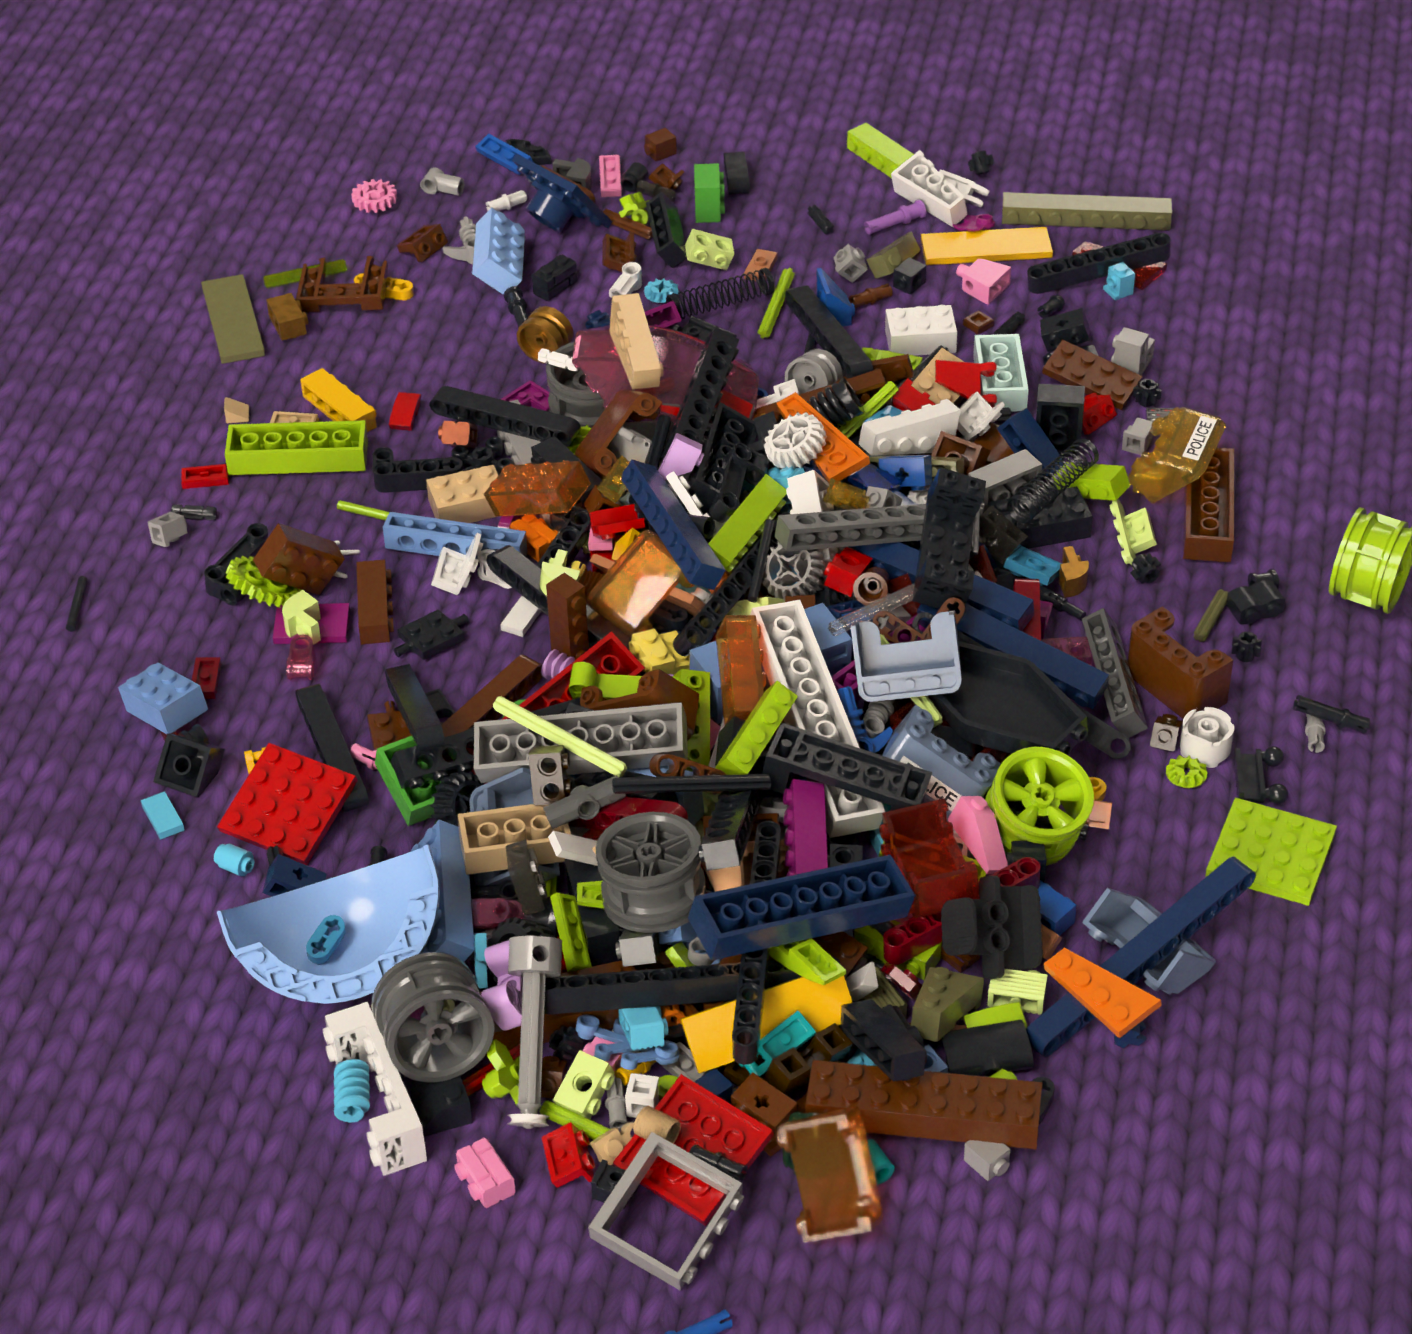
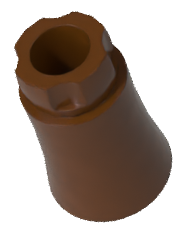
M875 566L861 574L853 585L856 599L866 606H876L882 603L888 593V572L884 568Z

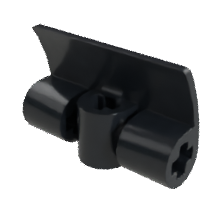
M1023 1020L952 1030L941 1038L946 1054L945 1060L948 1073L990 1077L1001 1069L1012 1072L1034 1068L1032 1049Z

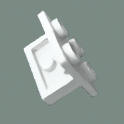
M978 392L972 394L960 408L961 411L957 425L958 431L962 434L960 438L972 442L978 436L977 434L983 435L989 430V423H993L1002 415L1000 410L1005 404L1000 402L992 408Z

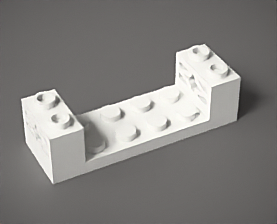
M368 1002L326 1015V1028L322 1030L328 1045L326 1046V1052L330 1062L335 1061L336 1065L351 1059L367 1062L370 1071H376L377 1076H375L379 1091H384L386 1094L384 1101L389 1113L369 1119L370 1132L366 1133L372 1149L369 1150L374 1167L379 1166L383 1176L427 1161L422 1124L399 1072L390 1059L384 1038L377 1027Z

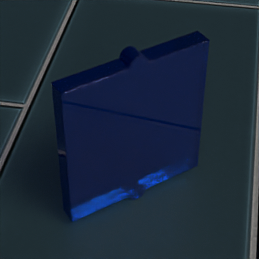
M872 464L854 473L848 479L849 482L861 487L864 491H867L868 486L892 491L902 485L903 480L889 474L888 471H884Z

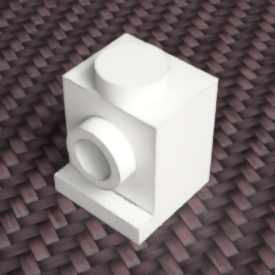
M631 1073L625 1095L627 1117L636 1118L643 1107L648 1105L655 1108L658 1105L659 1077Z

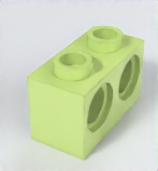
M692 229L685 244L687 261L723 270L728 269L734 256L732 239Z

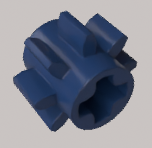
M597 310L587 316L589 320L586 322V329L592 336L597 335L600 339L609 334L610 315L607 312L601 313L600 310Z

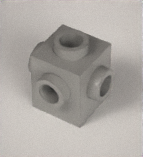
M850 244L840 249L833 257L837 273L852 283L867 270L864 259L865 254L862 250L854 248Z

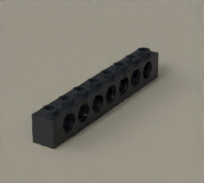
M718 327L714 328L704 343L660 459L664 460L676 433L702 444V447L706 441V438L703 436L708 433L712 425L709 420H712L717 411V408L714 406L722 398L723 393L720 390L722 391L728 382L726 376L729 375L734 366L731 362L734 361L739 352L736 349L739 339Z
M580 697L535 710L532 713L537 716L565 714L569 702L580 705ZM474 729L444 737L445 746L419 751L417 746L396 751L391 759V763L401 789L406 787L416 789L423 786L426 781L434 779L435 782H439L441 778L448 777L451 773H468L472 771L474 755L469 754L466 748L474 749ZM442 755H449L453 762L445 761ZM418 762H425L429 769H422Z
M762 790L723 791L718 795V802L715 803V810L712 811L709 826L705 829V836L702 837V844L698 848L700 861L705 862L707 871L740 866L763 798Z

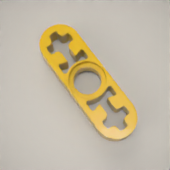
M364 273L356 275L354 283H362ZM387 277L388 287H386L385 298L408 300L413 297V284L410 281Z

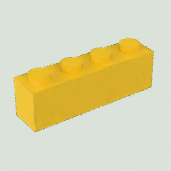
M321 368L300 379L303 397L332 421L366 420L367 432L377 427L375 409L365 403L359 395H355L345 384L340 383L333 374H329Z

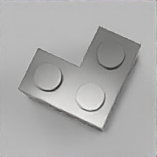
M1124 327L1120 334L1114 337L1112 347L1115 348V352L1111 362L1142 376L1153 358L1155 339L1149 338L1147 333Z

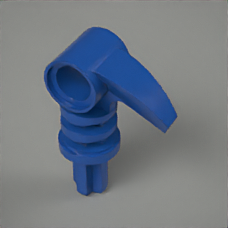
M843 687L838 689L837 693L857 743L862 744L866 751L876 753L888 742L893 730L891 727H888L875 738H869L866 729L861 727V724H864V720H860L859 716L863 714V709L857 710L852 688Z

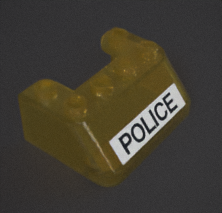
M1176 407L1163 418L1158 417L1151 424V433L1154 436L1160 435L1155 442L1156 446L1148 457L1144 459L1139 458L1132 464V470L1128 479L1152 504L1197 480L1206 471L1226 427V423L1220 417L1186 407Z

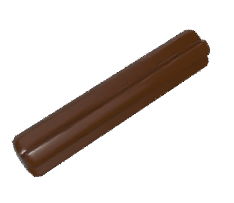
M609 209L603 211L612 221V225L647 240L653 237L651 227L628 217L621 218L620 214Z

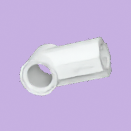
M628 262L623 265L622 274L609 290L611 298L616 295L631 294L633 291L641 288V266L638 263Z

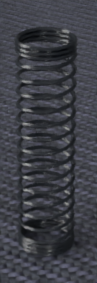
M765 267L759 271L755 270L754 273L748 272L747 275L743 273L741 277L737 275L735 278L723 279L722 282L717 281L716 284L712 282L709 285L705 284L703 287L698 286L697 289L691 288L690 291L686 289L684 293L680 291L678 294H668L666 303L674 301L680 317L685 319L686 314L688 317H691L692 312L697 316L698 309L704 314L705 309L708 312L711 311V306L714 310H717V306L723 308L724 303L729 307L730 301L735 305L737 300L742 303L743 298L748 301L749 296L754 300L755 294L759 298L762 296V293L765 296L771 295L775 291V284L770 270ZM764 273H765V275H766V277H767V280H768L769 289H768V287H767V283H766V280H765V277H764ZM742 276H746V283L742 279ZM737 277L740 278V286L736 281ZM754 277L759 286L760 296L755 288ZM731 279L734 280L733 286H732V284L729 282ZM748 280L753 289V297L749 291ZM724 281H727V289L723 284ZM742 282L746 288L747 299L743 293ZM717 283H721V291L718 288ZM735 283L737 284L738 289L740 291L741 301L737 296ZM712 284L715 286V288H714L715 294H714L712 288L710 287ZM729 285L733 291L735 302L732 301V298L730 296ZM705 286L708 287V294L704 289ZM723 287H724V289H725V291H726V294H727L728 305H727V303H726V301H725V298H724ZM699 288L702 289V297L698 292ZM716 288L720 294L722 306L718 301ZM692 290H695V291H696L695 297H694L693 294L691 293ZM710 291L712 292L715 300V308L711 301ZM686 292H689V300L685 295ZM680 293L683 294V303L679 297ZM704 293L709 303V310L705 303ZM697 294H698L699 297H700V300H701V303H702V307H703V312H702L701 309H700V306H699V303H698V296H697ZM691 296L696 306V313L692 306ZM685 299L690 309V315L688 314L686 309Z
M1079 438L1073 442L1071 446L1056 457L1028 484L1009 498L1007 508L1010 515L1020 523L1030 522L1058 495H1061L1067 487H1070L1075 480L1082 476L1084 472L1097 463L1099 453L1095 445L1084 438ZM1077 443H1084V444H1086V445L1092 450V452H1093V454H1094V461H1093V459H1092L1091 454L1089 453V451H1088L1087 449H1085L1084 447H1082V446H1080V445H1076V444H1077ZM1076 447L1083 448L1089 454L1091 462H1088L1084 454L1076 450ZM1078 453H1080V454L1084 457V459H1085L1086 461H1084V460L1078 455ZM1070 461L1075 464L1077 469L1070 463ZM1059 462H1062L1065 468L1060 466ZM1066 465L1070 467L1072 472L1067 469ZM1061 468L1068 474V476H1066L1062 472ZM1050 470H1054L1056 476ZM1057 472L1063 477L1064 480H1062L1058 476ZM1046 473L1050 474L1051 479L1046 477ZM1042 477L1045 478L1048 484L1042 481ZM1037 481L1041 482L1043 488L1038 485ZM1033 485H1035V486L1037 487V489L1039 490V492H1038L1037 490L1033 489ZM1028 489H1031L1035 496L1029 493ZM1024 493L1028 494L1030 500L1024 496ZM1015 499H1018L1020 506L1025 512L1030 514V517L1024 516L1018 510ZM1012 500H1013L1014 507L1016 508L1017 512H1018L1021 516H1023L1024 518L1020 517V516L1014 511V509H1013V507H1012ZM1020 501L1028 507L1029 511L1023 507ZM1034 504L1039 506V509H1035Z

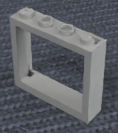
M651 1132L589 1225L590 1238L681 1291L685 1283L690 1284L698 1270L696 1266L700 1259L705 1260L713 1248V1243L711 1242L716 1234L721 1235L726 1229L729 1222L727 1217L731 1211H737L744 1199L742 1183ZM657 1156L727 1195L678 1272L608 1232Z

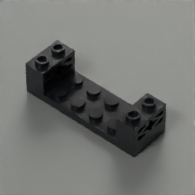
M939 468L927 494L912 601L938 609L949 598H958L966 604L973 590L975 571L968 570L974 519L984 500L985 480ZM958 602L955 605L950 604L948 606L951 611L955 610L956 614H959L961 611L958 609Z
M782 722L766 755L762 774H768L771 777L770 790L784 794L793 773L891 805L885 828L910 837L922 808L932 775L930 771Z

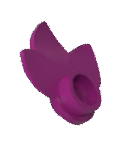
M980 214L977 216L967 215L963 218L964 223L953 224V227L960 231L990 230L995 226V221L992 215Z

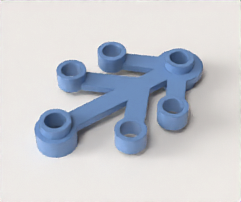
M581 1015L577 1018L576 1031L580 1038L589 1040L596 1036L615 1043L597 1044L595 1046L594 1057L603 1061L610 1060L611 1054L623 1053L620 1066L627 1070H633L637 1068V1063L656 1060L661 1065H670L679 1059L678 1046L668 1040H664L662 1047L658 1045L657 1048L653 1046L652 1048L647 1047L641 1050L636 1049L635 1051L642 1052L632 1053L633 1050L622 1030L619 1018L614 1021V1032L599 1028V1020L594 1016Z

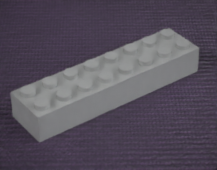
M682 703L539 716L624 762L627 769L648 768L651 758L657 754H671L688 760L687 716ZM512 719L474 722V771L481 783L490 782L522 767L530 769L528 754L532 747L556 746L558 744ZM564 748V752L568 753L570 758V768L566 769L567 775L606 771ZM552 758L544 759L547 766H557ZM663 759L660 766H669V763L666 759Z

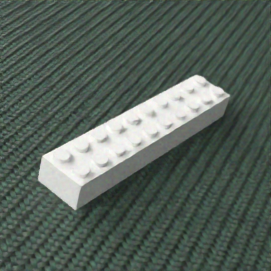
M796 600L752 608L747 626L770 686L779 681L798 696L784 717L785 724L859 748L801 601ZM807 778V781L822 783V782H819V781H816V780ZM824 783L826 830L829 838L878 829L885 814L882 802Z

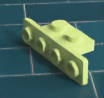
M1119 499L1112 501V504L1109 506L1113 516L1116 517L1113 522L1117 532L1120 533V535H1117L1122 549L1124 548L1121 551V555L1127 565L1129 563L1132 564L1136 558V553L1157 545L1146 507L1125 516L1124 508Z

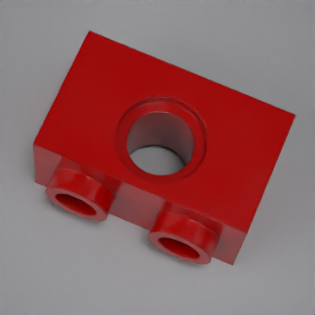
M845 547L841 553L837 552L832 562L828 563L824 571V575L827 576L824 585L851 597L854 594L853 585L855 580L869 569L873 558Z

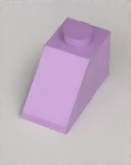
M676 433L658 470L663 479L667 480L666 476L673 471L677 476L692 472L695 465L699 467L704 457V453L701 452L702 444Z

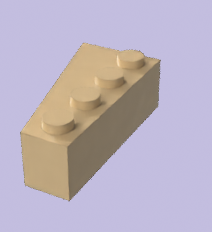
M639 293L612 296L609 333L632 390L659 387L660 377H663L664 373L663 365L659 363Z

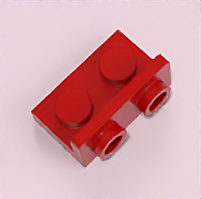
M570 1122L541 1137L552 1184L558 1188L580 1176L591 1182L594 1177L593 1169L595 1168V1162L589 1154L587 1146L590 1145V1141L584 1130H579Z

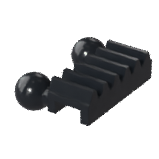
M1272 746L1265 751L1256 749L1255 754H1240V748H1235L1233 764L1235 765L1237 798L1254 803H1264L1265 799H1269L1274 804H1281L1287 800L1288 790L1283 784L1276 783L1269 788H1265L1262 761H1265L1271 767L1279 766L1284 760V753L1279 747Z

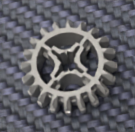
M778 541L776 549L770 547L772 553L770 556L767 555V563L765 564V571L762 577L764 579L762 583L768 588V593L784 601L785 596L808 595L810 591L816 593L814 587L816 584L822 585L819 577L825 576L824 571L821 569L826 566L825 562L822 561L823 554L818 551L819 549L785 551ZM789 565H791L794 568V571L797 573V575L791 572L792 569L789 567Z

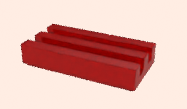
M226 464L181 468L182 489L229 485Z

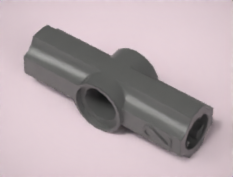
M616 775L591 787L586 785L577 786L571 791L570 796L543 807L551 828L555 829L578 818L592 819L599 813L600 808L625 798L626 794H615L612 790V780L618 778V776Z

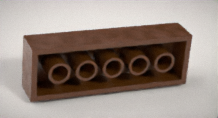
M1204 447L1199 460L1186 457L1183 559L1231 562L1234 545V449Z

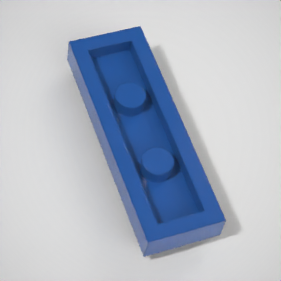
M491 134L485 136L475 146L478 153L518 175L521 173L516 170L518 166L512 161L514 156L518 154L532 161L531 156Z

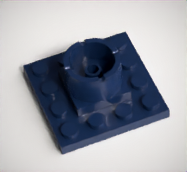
M518 154L514 156L512 161L518 166L516 170L527 176L526 180L532 183L531 185L537 190L525 209L537 221L558 233H561L572 215L579 219L587 217L597 227H600V225L606 228L610 227L612 221L577 185Z

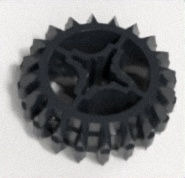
M460 772L451 773L448 777L441 778V784L435 786L437 793L432 794L434 803L430 805L434 808V813L431 817L436 818L435 823L438 820H442L458 827V814L470 812L472 792L477 787L484 785V783L479 781L477 775Z

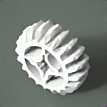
M797 412L795 416L789 414L787 419H781L779 424H774V429L769 430V436L765 438L764 448L769 461L777 468L783 469L792 466L793 469L796 467L802 468L804 464H810V460L817 459V453L823 452L822 447L826 445L825 439L827 436L821 421L813 414L809 415L805 412L801 415Z

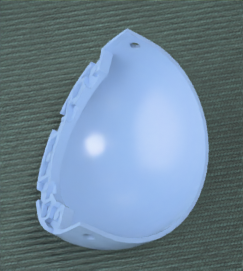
M424 845L422 848L337 877L235 908L217 911L224 937L233 955L264 986L276 993L304 1002L324 1004L346 1002L374 993L378 982L390 968L408 957L421 954L427 945L437 920L440 901L439 879L430 846ZM330 915L340 916L345 922L346 933L344 938L326 962L322 964L311 962L307 957V942L325 917ZM335 925L333 928L328 926V937L333 930L338 931V925ZM324 942L318 949L314 948V954H317L319 951L324 952Z

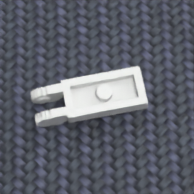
M940 169L939 172L944 175L946 181L951 182L964 196L965 203L969 202L972 205L982 207L983 202L971 195L973 191H976L981 195L988 196V189L977 185L971 180Z

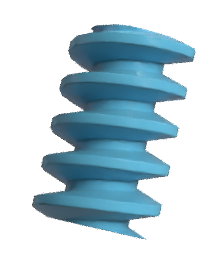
M351 1059L342 1061L335 1066L334 1115L343 1122L360 1121L364 1117V1113L370 1108V1077L368 1074L370 1070L369 1065L365 1061Z

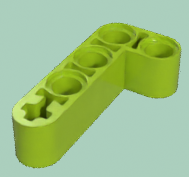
M576 662L572 665L569 691L572 698L576 699L581 697L582 688L596 686L602 690L603 698L609 700L637 693L638 683L642 676L597 674L592 664Z

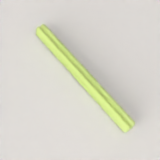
M499 696L494 701L493 707L497 712L558 745H564L565 749L609 773L622 777L626 772L627 766L624 762L508 699Z

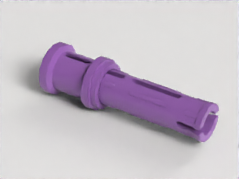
M920 199L911 205H902L895 212L864 222V226H868L865 228V231L870 235L901 222L908 224L912 219L924 218L926 216L925 205Z

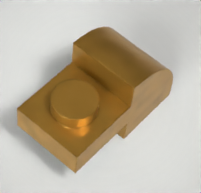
M1073 546L1063 547L1062 564H1060L1058 582L1065 598L1082 593L1087 586L1089 562L1081 561L1080 556L1076 555Z

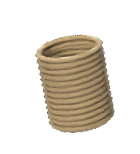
M647 1105L638 1113L633 1131L636 1135L646 1140L651 1132L674 1144L679 1135L681 1124L679 1120Z

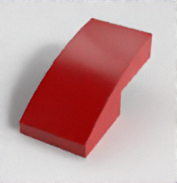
M398 393L389 420L390 429L412 431L415 415L418 416L421 394Z

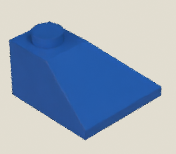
M817 268L816 296L843 327L851 326L852 316H855L854 304L849 302L847 295L822 268Z

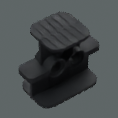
M985 876L979 880V899L965 897L946 901L941 909L943 949L949 956L982 955L983 976L985 979L1002 978L1005 972L1004 969L1024 970L1038 967L1042 962L1043 955L1041 907L1038 889L1033 885L1021 887L1000 886L998 876Z

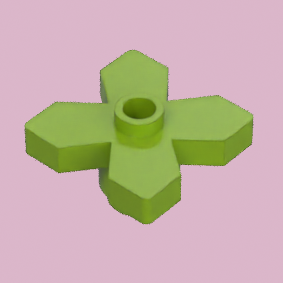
M495 1039L487 1051V1057L495 1069L487 1073L486 1078L482 1080L483 1089L493 1099L497 1097L502 1098L510 1093L515 1104H518L520 1056L513 1060L507 1047Z

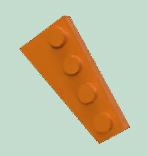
M1063 948L1044 963V969L1118 1038H1121L1161 1007L1160 999L1066 948Z

